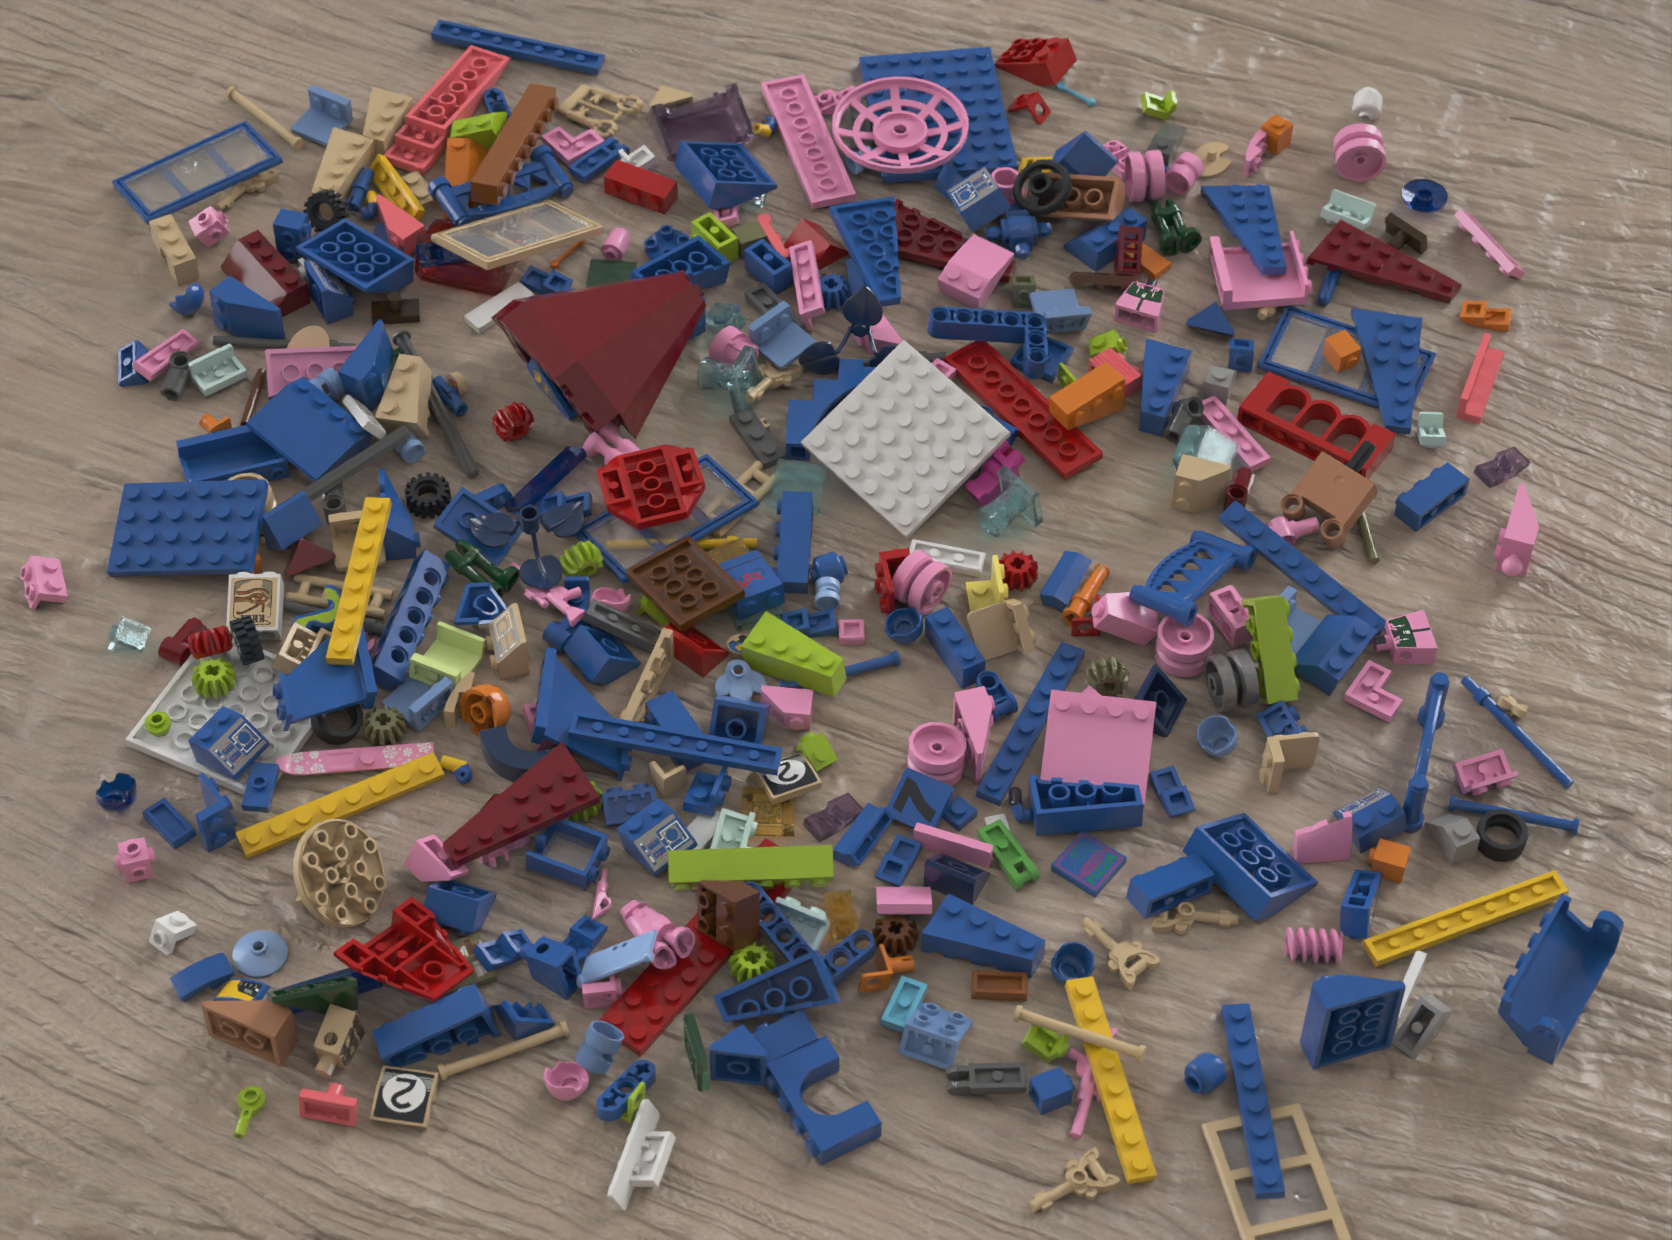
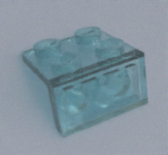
M778 458L770 506L777 508V500H782L783 491L813 492V514H819L824 481L828 480L829 469L825 465Z

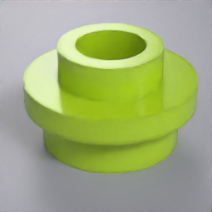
M153 712L144 721L145 729L153 736H163L168 733L171 727V718L165 712Z

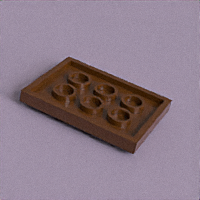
M689 535L625 569L626 577L681 633L745 598L744 589Z

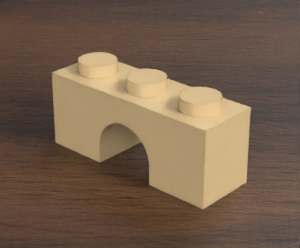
M169 214L149 221L153 242L160 255L166 256L169 271L176 284L181 285L199 279L196 258L173 216Z

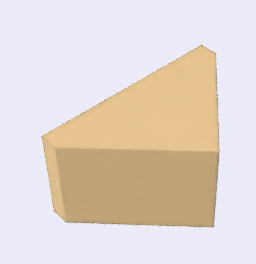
M664 85L660 87L649 104L651 125L693 113V96L691 93Z

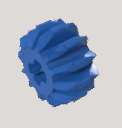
M834 272L831 275L823 273V276L819 277L824 308H827L828 312L832 308L838 311L839 307H843L844 302L851 296L850 284L848 280L843 278V275L835 276Z

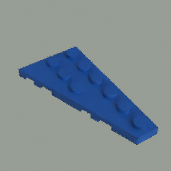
M1269 185L1201 186L1200 194L1202 197L1209 200V206L1212 210L1216 209L1219 213V219L1231 235L1239 239L1241 248L1249 252L1251 261L1262 275L1286 274V262Z
M895 196L830 206L829 214L866 286L876 295L882 307L900 304L901 286L897 227L895 224Z
M1351 308L1350 316L1356 327L1357 338L1359 337L1362 356L1369 379L1372 380L1373 392L1378 400V409L1384 428L1394 433L1410 435L1423 318Z

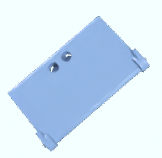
M652 930L587 956L582 973L576 979L579 989H582L583 984H590L643 962H652L655 956L653 949L657 930Z

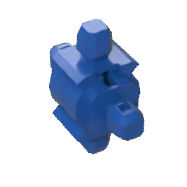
M1011 204V208L1005 211V219H1000L999 227L993 226L986 229V240L998 241L1000 239L1002 247H1007L1008 251L1016 253L1020 260L1027 259L1029 252H1032V245L1037 244L1038 236L1046 237L1051 235V224L1047 222H1039L1037 224L1035 216H1030L1029 211L1021 210L1017 204Z

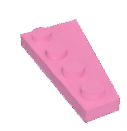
M357 346L265 349L268 399L274 397L286 385L301 377H305L307 380L317 379V375L328 368H332L338 373V370Z

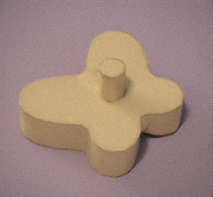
M1500 696L1497 702L1499 706L1509 710L1507 714L1509 717L1515 714L1520 718H1524L1529 708L1526 705L1518 704L1511 696Z

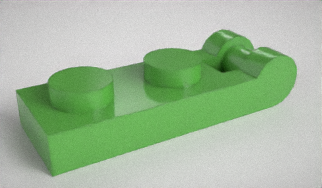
M1001 819L977 830V837L981 842L993 845V859L1008 877L1014 890L1024 887V883L1028 881L1034 882L1040 879L1038 869ZM1022 867L1024 872L1019 874L1016 869Z

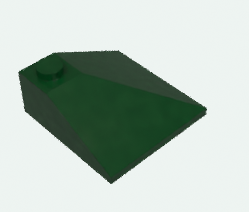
M350 975L266 993L267 998L272 1003L325 1015L330 1004L351 1011L358 1010L357 979Z

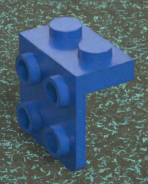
M204 773L198 775L207 808L195 815L203 846L210 853L236 838L234 826L237 825V822L230 811L233 809V805L226 795L221 796L219 787L213 778L208 779Z

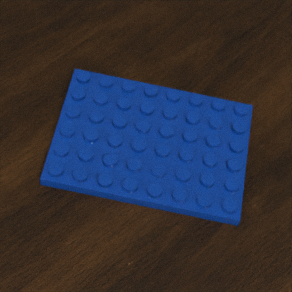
M990 47L859 57L863 84L888 77H911L933 82L953 93L961 101L968 116L969 129L966 142L952 159L938 167L922 172L908 174L880 172L882 183L937 179L945 165L955 170L962 177H968L986 166L990 174L998 167H1008L1018 172V164ZM890 89L866 95L867 107L878 102L891 100ZM899 89L900 99L913 100L927 105L933 98V95L922 91ZM941 101L934 109L943 117L946 125L960 121L955 111L944 101ZM892 107L879 110L873 114L880 117L885 113L892 112ZM901 107V111H908L915 114H918L920 112V110L914 108ZM931 116L924 120L927 124V129L939 127ZM961 129L948 133L947 141L941 150L950 152L959 143ZM941 135L927 137L925 144L935 148ZM917 150L908 153V158H918L927 153ZM885 152L880 155L887 159L899 160L898 154ZM933 156L932 158L925 160L923 162L910 164V166L931 162L940 157ZM878 161L879 164L891 165V166H900V165L886 164V163H882V162H879V161Z

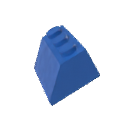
M1132 208L1123 209L1113 221H1098L1066 242L1063 248L1097 272L1115 260L1119 225L1142 227V241H1144L1147 219ZM1125 233V238L1136 239V234ZM1124 243V247H1127L1131 243Z
M1327 614L1296 653L1297 666L1294 668V671L1330 696L1366 650L1378 631L1357 616Z

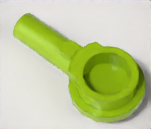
M257 1086L245 1087L238 1094L237 1102L242 1112L234 1132V1137L237 1139L245 1138L252 1116H256L266 1103L265 1092Z

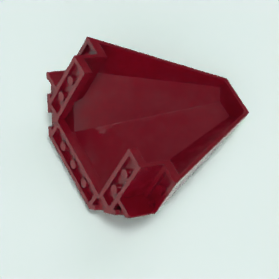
M681 270L678 273L513 299L494 314L491 319L502 329L518 356L526 365L533 359L563 391L590 434L593 432L599 434V430L612 421L619 427L622 425L636 439L698 323L706 304L702 299V296L705 295L697 284L692 286L688 275Z

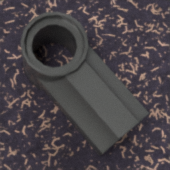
M177 351L169 358L170 368L160 392L162 396L170 401L181 399L187 383L191 380L188 363L192 360L188 352Z
M1191 396L1176 401L1172 405V416L1164 430L1165 438L1177 444L1184 442L1195 418L1203 414L1204 405L1199 397Z
M342 482L322 495V506L328 525V515L347 512Z

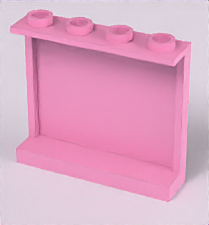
M1290 231L1289 243H1282L1286 262V274L1262 275L1251 261L1247 250H1243L1241 247L1222 248L1219 236L1210 237L1209 257L1222 310L1308 304V294H1312L1311 280H1308V268L1304 266V254L1300 253V240H1296L1294 231Z

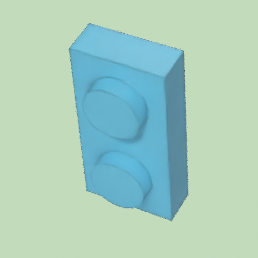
M901 976L882 1015L881 1025L903 1033L905 1023L922 1003L928 985Z

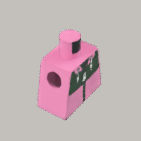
M1148 279L1145 284L1136 281L1132 282L1115 304L1114 321L1157 333L1164 300V290L1159 288V283L1154 279Z
M1424 610L1388 619L1385 623L1383 635L1374 636L1372 639L1374 651L1388 650L1391 662L1394 664H1434L1438 647Z

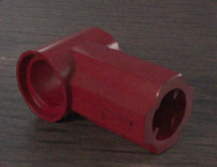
M1241 467L1240 469H1235L1230 485L1226 488L1223 504L1224 511L1235 500L1246 508V503L1255 480V474L1249 468Z
M195 617L188 619L173 637L168 636L163 639L158 650L159 657L182 667L192 654L188 646V637L190 634L207 630V627L201 620Z

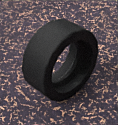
M360 704L343 708L352 720L348 730L337 731L330 728L324 722L322 715L311 718V726L314 733L328 744L341 745L348 743L356 736L363 724L364 713Z
M1496 809L1485 813L1480 818L1476 833L1480 837L1478 850L1484 856L1494 861L1507 862L1515 860L1523 853L1528 839V826L1524 819L1518 814L1504 809ZM1495 826L1505 827L1516 835L1517 841L1508 845L1499 844L1487 836L1486 830Z

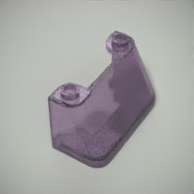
M736 83L726 85V92L718 94V92H715L711 98L672 108L671 105H667L666 109H664L662 103L651 106L647 121L668 161H673L675 164L680 141L741 143L742 145L750 142L749 139L753 136L754 130Z

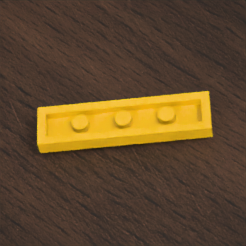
M378 154L369 167L375 174L372 180L387 200L420 221L426 211L384 155Z

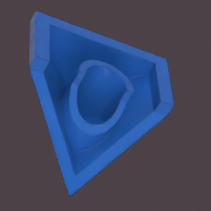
M1216 302L1189 318L1186 323L1191 328L1198 327L1202 328V330L1219 334L1220 332L1226 333L1233 337L1235 331Z
M490 582L466 583L453 623L455 626L488 624L508 607L496 593Z
M504 1000L502 1004L490 1005L514 1041L543 1032L555 1025V1022L542 1003L532 1007L531 1002L526 1006H522L518 1001L511 1005L509 1001Z

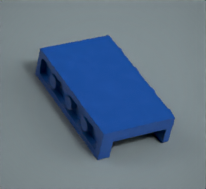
M246 425L176 441L177 456L186 482L225 481L243 473L261 475L268 482L289 477L287 459Z

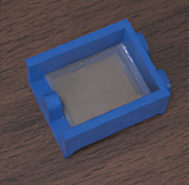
M563 819L546 827L544 835L538 833L535 840V851L531 852L528 850L526 853V871L535 870L581 887L583 891H586L590 882L594 883L596 881L600 863L602 861L606 862L609 856L608 835Z

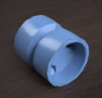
M328 368L318 374L317 379L312 378L308 380L333 401L346 395L339 374L332 368Z
M595 1020L591 1022L584 1036L585 1041H582L575 1055V1060L580 1066L590 1072L605 1074L615 1058L614 1054L617 1053L624 1035L614 1025Z

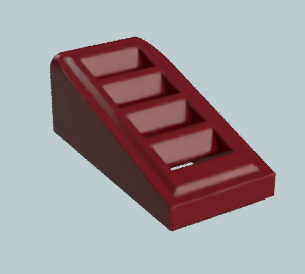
M1119 225L1114 265L1115 273L1140 276L1142 227ZM1125 233L1136 234V239L1125 238ZM1124 243L1135 244V247H1124ZM1124 252L1134 253L1133 258L1124 257ZM1123 262L1133 263L1132 267L1123 266Z

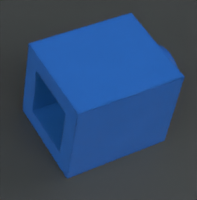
M1061 1066L1030 1078L1028 1093L1040 1115L1071 1104L1075 1086L1072 1078L1069 1075H1065Z

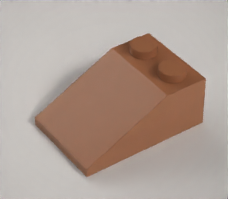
M268 1000L204 1001L201 1005L209 1036L281 1067L299 1041L293 1013L287 1006L275 1004Z

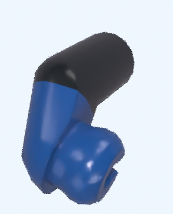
M1012 787L1009 790V806L1015 820L1019 823L1030 822L1032 820V810L1030 808H1022V790L1018 787Z

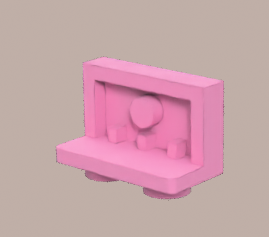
M30 556L26 565L22 566L20 573L25 585V598L28 599L30 609H36L40 600L65 603L68 594L60 560Z
M1503 749L1452 765L1462 795L1472 792L1473 796H1478L1488 792L1487 787L1496 785L1497 789L1512 784L1511 780L1518 776L1517 771L1511 772Z

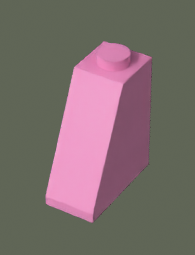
M1130 592L1105 594L1093 605L1091 612L1094 628L1142 646H1145L1157 635V612L1134 603L1133 600L1129 599Z

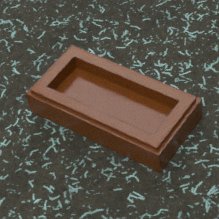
M972 970L971 999L1027 1001V972Z

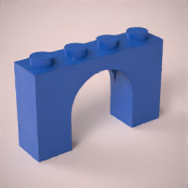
M826 1036L767 1063V1075L764 1076L765 1084L769 1091H774L778 1096L777 1100L782 1112L790 1115L795 1133L798 1136L802 1135L805 1139L807 1152L812 1158L816 1157L821 1166L881 1137L882 1126L881 1120L868 1100L836 1115H822L813 1112L802 1101L801 1097L808 1087L839 1072L840 1057Z

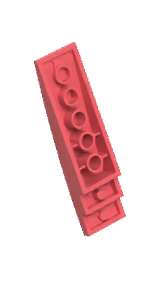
M470 45L405 116L404 126L394 135V144L384 154L391 165L410 172L418 171L420 175L424 176L447 149V138H450L453 121L473 116L484 101V92L493 88L509 64L510 58Z

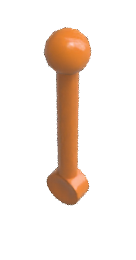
M585 240L576 242L557 260H551L550 267L558 269L559 263L577 247L583 246Z

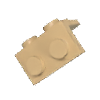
M362 510L328 515L333 552L336 555L334 561L337 571L348 570ZM384 543L382 544L377 566H383L386 563Z
M1011 598L967 614L973 643L985 660L1016 650L1025 655L1035 652L1033 643H1036V638L1033 630L1029 629L1027 621L1030 618L1029 611L1022 602Z
M1317 732L1267 737L1259 776L1261 784H1265L1268 794L1278 793L1283 770L1310 768L1314 765L1320 740Z

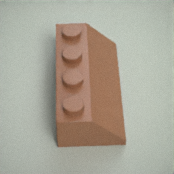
M1046 173L1052 182L1062 178L1058 173ZM1070 174L1072 190L1067 202L1058 211L1040 217L1113 221L1123 210L1127 189L1120 177ZM1028 189L1026 199L1032 195L1030 189ZM1056 193L1055 198L1051 202H1053L1060 195V193ZM1039 203V206H1044L1049 203Z

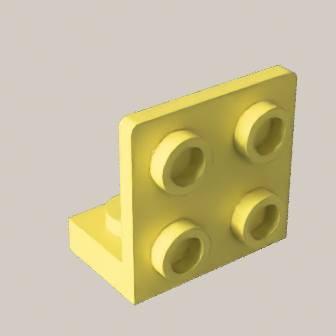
M992 555L991 580L965 582L969 612L1008 599L1007 583L1003 584L1002 581L1005 578L1004 564H999L998 555Z

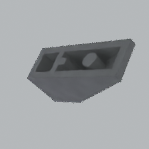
M1165 122L1154 134L1148 151L1160 150L1164 165L1170 168L1187 128Z

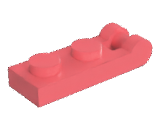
M768 214L759 215L757 221L767 235V243L791 262L789 249H785L780 234H776L771 226V217Z

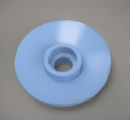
M253 931L244 935L234 946L232 953L233 963L236 969L247 977H268L278 972L284 966L288 958V947L285 940L273 931Z

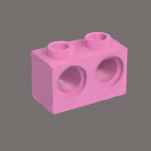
M1231 584L1209 594L1207 613L1232 648H1235L1254 639L1250 632L1247 631L1245 620H1248L1249 617L1248 608L1242 609V598Z

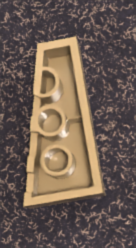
M333 127L311 193L314 194L328 189V191L332 189L335 190L334 194L338 192L341 194L340 199L345 198L347 201L351 193V185L357 180L360 169L362 167L365 170L366 167L369 168L376 158L374 139ZM322 203L320 205V213L333 217L331 207L327 203Z

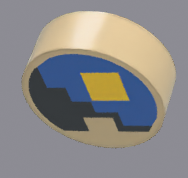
M735 634L729 638L727 650L731 657L743 659L741 645L748 635Z

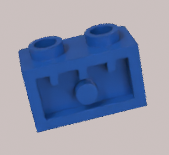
M1284 700L1256 715L1268 737L1308 732L1305 725L1299 726L1297 721L1301 718L1294 706L1288 707Z
M722 766L719 775L697 771L683 801V811L714 817L717 808L723 806L725 791L729 792L732 776H728L729 767Z
M648 783L633 785L631 790H622V787L606 789L607 793H602L606 826L624 824L657 800L655 786L649 787Z

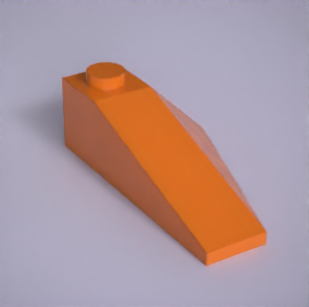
M447 138L445 178L448 179L452 187L471 181L489 150L471 138ZM470 197L468 207L475 209L477 202L472 201ZM444 210V222H452Z

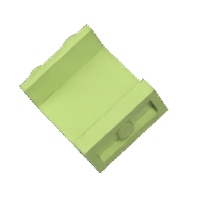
M439 621L437 623L436 640L424 655L414 653L410 658L409 677L432 686L446 676L453 681L455 688L459 681L469 672H474L485 655V638Z

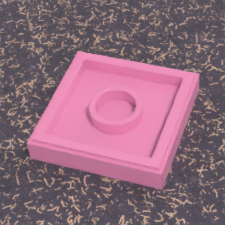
M876 887L877 913L931 914V888Z

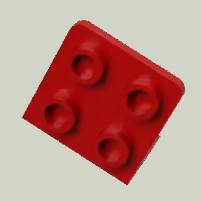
M909 548L879 552V563H875L877 579H874L876 594H881L879 599L880 610L882 614L886 613L887 617L894 611L892 579L898 567L910 555Z

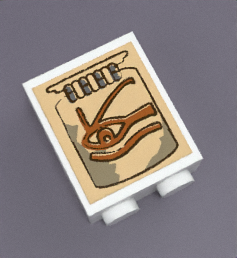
M239 572L236 575H229L226 627H228L231 635L232 631L229 622L251 615L260 641L281 640L284 583L281 574L275 572H264L262 574Z

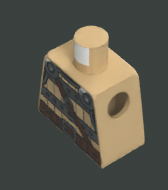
M330 1004L314 1043V1050L319 1058L315 1068L317 1074L330 1078L335 1067L341 1069L348 1067L365 1035L356 1012Z

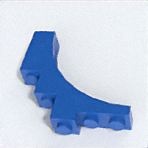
M840 359L838 380L814 379L813 401L788 400L786 460L810 461L811 453L802 446L801 441L876 367H863V360Z

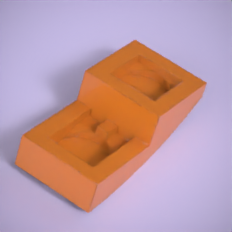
M1463 301L1460 321L1483 329L1509 332L1512 319L1511 308H1488L1487 301Z

